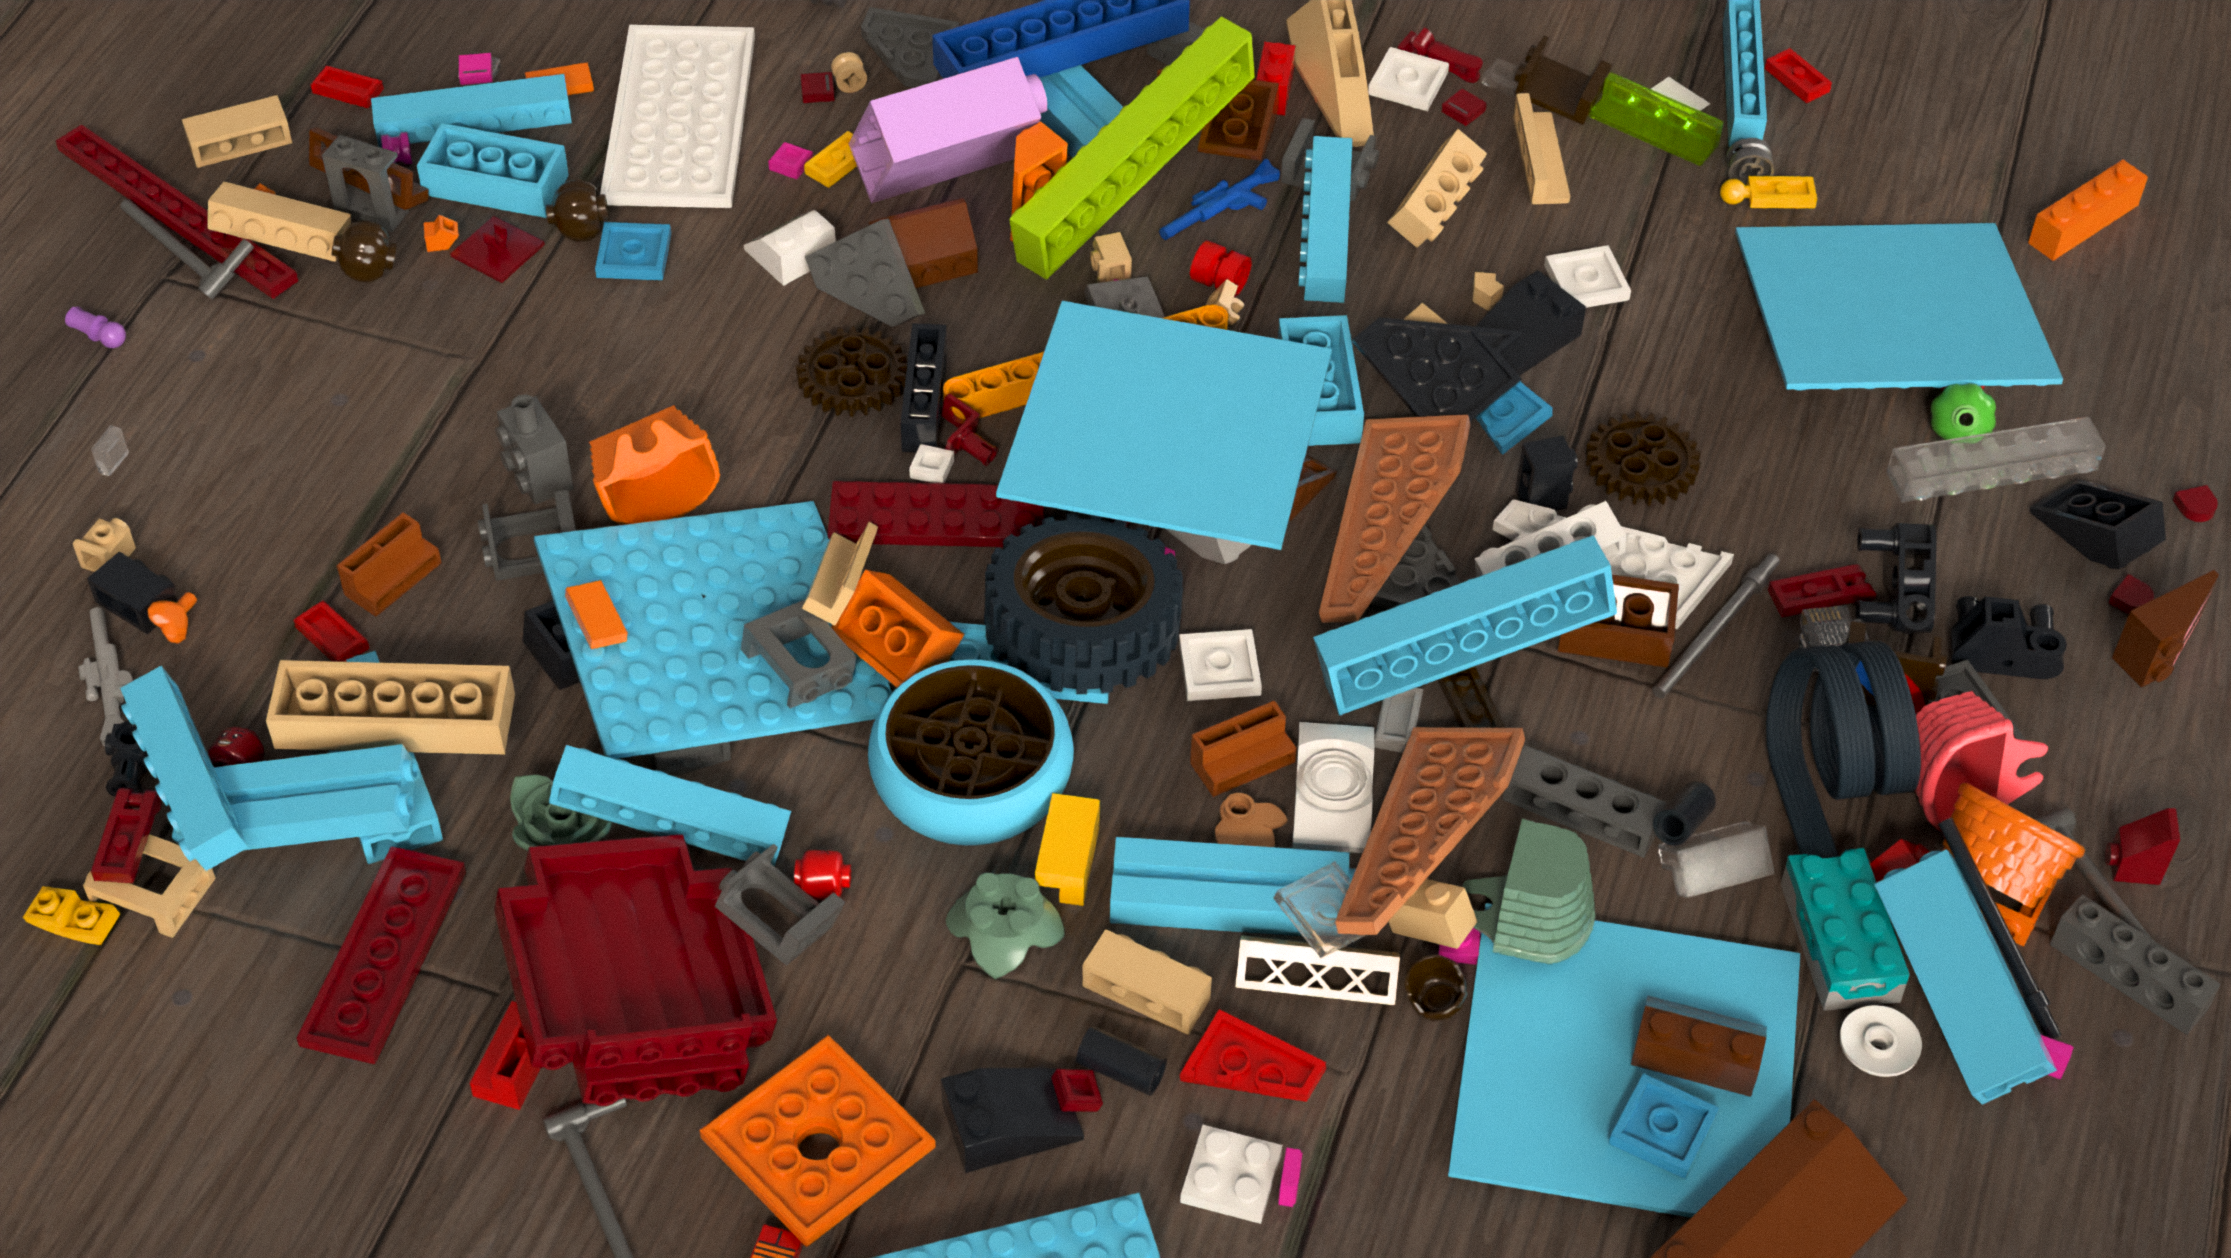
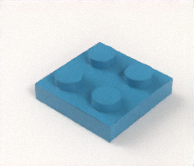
M604 222L595 266L596 278L663 280L671 240V226L669 224Z
M1643 1073L1610 1135L1608 1144L1686 1179L1718 1115L1719 1107Z

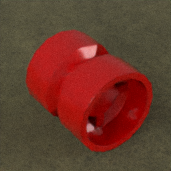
M1206 240L1194 256L1190 277L1191 280L1208 287L1215 284V289L1228 279L1238 286L1234 295L1236 297L1247 283L1252 260L1250 257L1233 250L1227 253L1226 247Z

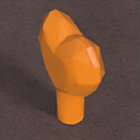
M187 592L176 603L168 600L153 602L148 608L149 620L161 629L169 642L179 644L186 639L188 631V617L186 613L197 603V598L194 594Z

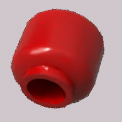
M807 850L803 854L802 859H796L794 883L815 900H825L833 892L838 897H841L843 888L851 887V864H844L843 856L838 851Z

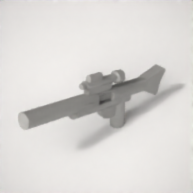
M95 607L90 610L89 614L97 661L91 662L89 658H85L83 665L78 666L80 680L86 679L87 690L85 693L88 701H95L99 698L96 688L101 687L105 722L100 740L105 747L107 733H112L113 725L124 722L121 719L119 705L124 702V696L120 688L134 680L128 671H119L116 646L109 644L104 609Z

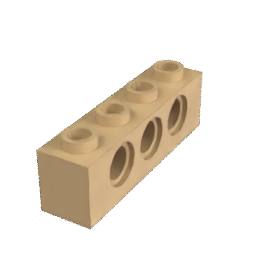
M1457 129L1441 144L1387 223L1417 248L1426 239L1432 242L1444 228L1440 224L1441 221H1447L1457 209V206L1453 203L1455 201L1459 202L1469 191L1468 181L1472 183L1482 172L1483 167L1480 163L1487 153Z

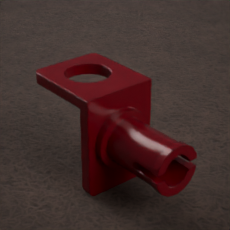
M948 393L944 398L941 415L958 429L948 438L945 449L954 451V456L959 451L964 450L982 462L984 466H988L995 459L999 448L976 434L980 414ZM952 407L959 409L963 413L965 421L955 416Z

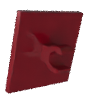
M493 216L451 252L450 255L459 262L503 283L545 245V242Z

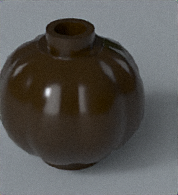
M571 180L563 183L555 191L552 204L546 205L548 224H555L562 236L575 242H584L595 238L602 231V221H609L606 195H598L596 186L584 180Z
M361 220L350 224L341 237L334 236L331 255L338 257L337 260L341 270L352 280L364 283L373 282L383 276L384 269L392 270L396 244L389 243L390 234L376 222Z

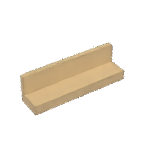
M1529 93L1516 94L1513 120L1531 204L1569 203L1570 193L1552 113L1533 112Z

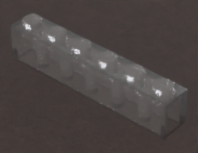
M2084 417L1893 448L1886 473L1901 502L1925 500L1932 497L1956 495L1962 492L1987 490L1993 487L2023 484L2029 481L2047 478L2054 479L2059 476L2096 471L2106 446L2091 419Z

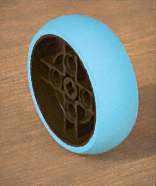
M968 659L945 662L927 668L913 675L892 692L884 702L873 723L868 746V763L873 783L879 796L889 810L903 824L926 837L940 842L956 845H985L1014 837L1033 827L1048 814L1052 793L1062 794L1066 788L1071 773L1074 748L1067 718L1053 695L1042 684L1014 667L993 661ZM1018 721L1031 729L1038 738L1024 736ZM900 764L917 767L922 780L927 786L912 778Z

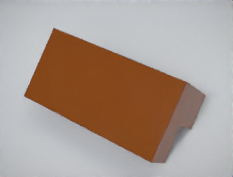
M403 512L339 563L337 569L344 595L377 617L442 562L439 549L422 538L419 522Z
M1271 701L1192 734L1190 764L1211 795L1215 797L1295 763L1297 748L1285 732L1286 716L1277 703Z

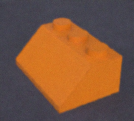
M1041 121L1029 129H1024L1016 136L1012 215L1016 209L1025 205L1033 197L1038 188L1048 183L1060 167L1066 165L1068 143ZM1011 232V233H1010V240L1013 242V237H1012V232Z
M866 569L836 625L832 624L831 626L849 649L897 688L913 675L932 666L948 662L965 635L890 574Z

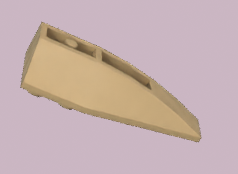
M1310 0L1286 19L1290 45H1296L1294 66L1335 136L1339 138H1352V147L1365 146L1369 136L1374 134L1365 66L1352 0Z

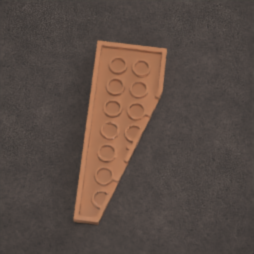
M1468 415L1366 419L1320 605L1319 615L1322 623L1356 622L1365 612L1461 472L1470 430Z
M1413 727L1335 920L1338 934L1377 935L1508 788L1525 742L1523 728Z

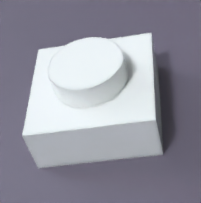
M920 444L909 468L910 478L929 483H945L954 463V451Z

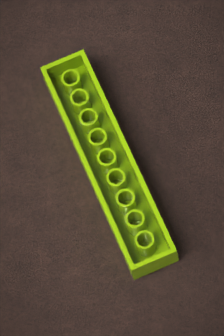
M1221 16L1213 25L1208 26L1192 45L1187 46L1171 65H1167L1150 85H1146L1129 105L1124 106L1119 115L1108 125L1103 126L1095 138L1087 145L1082 146L1072 160L1065 166L1060 167L1048 183L1038 188L1025 205L1016 209L1009 221L1017 262L1046 280L1058 270L1255 78L1252 34Z

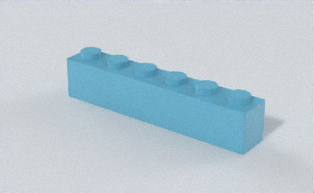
M1727 0L1722 24L1728 147L1746 138L1763 140L1766 127L1767 111L1760 0Z
M564 74L371 98L373 123L378 147H382L381 135L388 134L394 137L398 136L401 132H408L410 144L431 141L441 123L493 133L572 123Z
M1314 136L1313 149H1306L1305 168L1311 169V172H1305L1304 191L1310 192V195L1303 196L1302 215H1309V218H1302L1301 238L1307 239V242H1301L1300 262H1306V267L1300 266L1298 286L1305 287L1304 300L1344 303L1347 277L1352 138Z
M159 666L121 687L120 689L126 701L125 704L121 705L122 710L129 722L137 727L132 732L139 747L148 753V756L144 758L145 765L155 779H159L160 783L155 785L156 791L166 806L170 805L171 811L167 813V817L177 833L181 832L183 839L179 840L178 843L186 858L190 862L196 859L207 871L247 849L248 845L178 685L165 669Z
M566 745L549 798V804L655 835L683 834L686 844L747 861L754 852L758 851L761 854L771 845L775 844L778 849L771 861L774 867L791 811L779 808L774 804L758 802L742 797L737 793H728L705 786L699 782L687 781L670 776L662 771H653L630 764L625 760H616L593 753L584 748H575Z

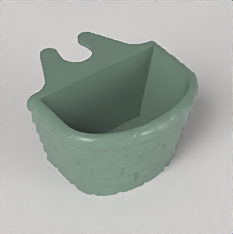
M1522 819L1508 874L1500 877L1466 880L1463 883L1467 893L1482 894L1492 901V907L1488 910L1476 911L1473 909L1477 919V923L1473 928L1491 939L1493 953L1546 964L1558 963L1578 953L1587 942L1593 930L1595 902L1587 847L1583 840L1570 830Z

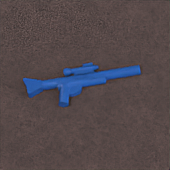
M1264 159L1253 174L1229 187L1227 181L1222 180L1217 183V186L1207 192L1200 191L1192 196L1193 201L1191 204L1197 207L1160 228V236L1167 240L1199 220L1205 222L1227 208L1239 210L1251 205L1259 210H1263L1267 204V199L1252 192L1251 189L1259 184L1278 181L1280 179V171L1273 167L1268 159Z

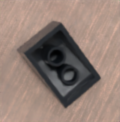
M1537 270L1515 284L1475 327L1516 330L1522 334L1516 342L1501 353L1503 358L1520 376L1581 336L1586 306Z
M2081 479L2073 480L2030 507L2032 515L2087 559L2106 565L2111 569L2126 567L2128 563L2166 540L2162 501Z
M979 1068L941 1079L942 1106L965 1173L1084 1140V1134L1076 1113L1061 1111L1051 1078L1056 1069L1059 1068Z

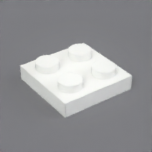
M1390 47L1369 84L1368 94L1428 111L1448 74L1449 63Z
M1608 245L1549 255L1545 258L1544 266L1550 279L1584 304L1586 308L1630 299L1631 289Z
M1252 629L1179 634V649L1187 701L1261 696L1262 685Z
M1202 1125L1181 1192L1180 1203L1261 1224L1281 1158L1283 1145Z

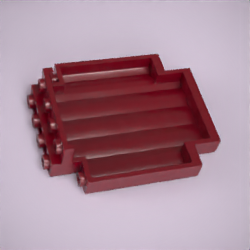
M683 834L529 847L524 867L528 886L498 888L494 912L531 1066L556 1070L573 1062L582 1103L596 1104L598 1106H609L622 1098L646 1102L655 1099L661 1094L688 1097L702 1089L729 1092L743 1085L749 1067L746 1048L759 1047L765 1042L770 1041L777 1018L753 938L715 907L722 892L719 889V885L724 877L732 871V868L694 871Z

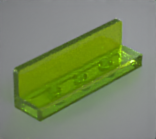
M1612 72L1605 79L1602 99L1590 112L1592 119L1698 166L1703 165L1719 146L1724 123L1720 119Z

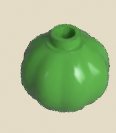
M1975 383L1949 385L1931 403L1932 429L1950 446L1978 445L1995 427V401L1983 391L1982 387ZM1963 413H1969L1970 416L1966 420H1959Z

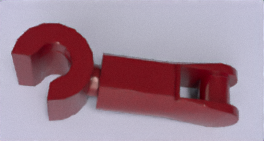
M1425 27L1418 35L1410 31L1398 45L1400 50L1449 63L1448 71L1466 82L1475 83L1480 79V72L1478 70L1483 65L1480 57L1464 53L1440 41H1435L1433 34Z

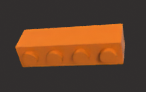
M2125 160L2119 161L2038 213L2028 244L2054 261L2137 207L2148 176Z

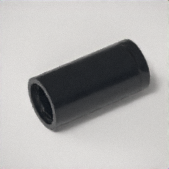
M1694 781L1685 784L1655 816L1653 829L1656 836L1668 845L1677 846L1683 844L1715 809L1716 798L1713 791L1701 782Z
M1092 1026L1081 1041L1076 1056V1063L1151 1096L1163 1078L1167 1059Z

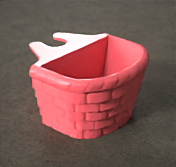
M1973 691L1932 702L1924 706L1916 714L1920 739L1921 771L1915 793L1919 798L1918 801L1923 808L1927 821L1940 832L1938 823L1951 817L1955 810L1953 806L1959 797L1958 788L1962 783H1968L2008 805L2042 782L2043 775L2040 772H2034L2025 777H2018L2016 771L2025 760L2045 755L2048 751V746L2041 742L2014 738L2012 722L2009 719H2005L1993 706L1990 707L1986 701L1976 696Z

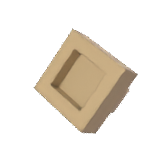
M1226 279L1209 296L1206 305L1214 304L1223 307L1228 313V325L1232 326L1239 320L1240 316L1237 313L1244 307V303L1234 297L1238 286Z

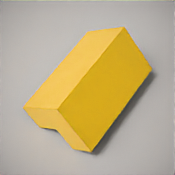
M1052 793L1035 869V880L1039 886L1059 888V903L1084 906L1099 833L1100 800Z

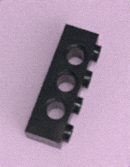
M912 323L900 422L902 452L917 453L920 444L938 447L943 386L948 354L947 325Z

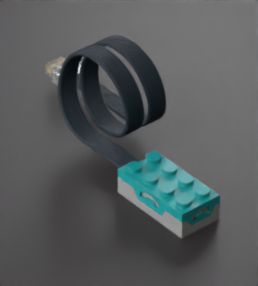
M1847 605L1802 610L1800 618L1802 629L1798 641L1799 648L1787 655L1777 671L1770 691L1766 717V740L1770 765L1801 853L1800 855L1788 856L1781 887L1823 1011L1901 1003L1910 976L1888 913L1874 885L1876 880L1865 849L1845 850L1841 857H1839L1803 752L1801 737L1803 701L1809 678L1812 673L1818 671L1819 675L1811 703L1810 736L1815 764L1830 797L1835 800L1868 797L1873 790L1878 795L1911 793L1916 790L1919 784L1921 752L1918 725L1912 696L1901 663L1895 652L1886 643L1875 640L1870 641L1866 629L1864 642L1845 643L1850 622L1863 623L1862 619L1852 620ZM1860 661L1867 673L1876 706L1866 704L1863 689L1856 672Z

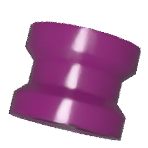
M401 132L398 136L394 137L388 134L381 135L382 148L396 152L398 155L393 163L413 164L408 132Z

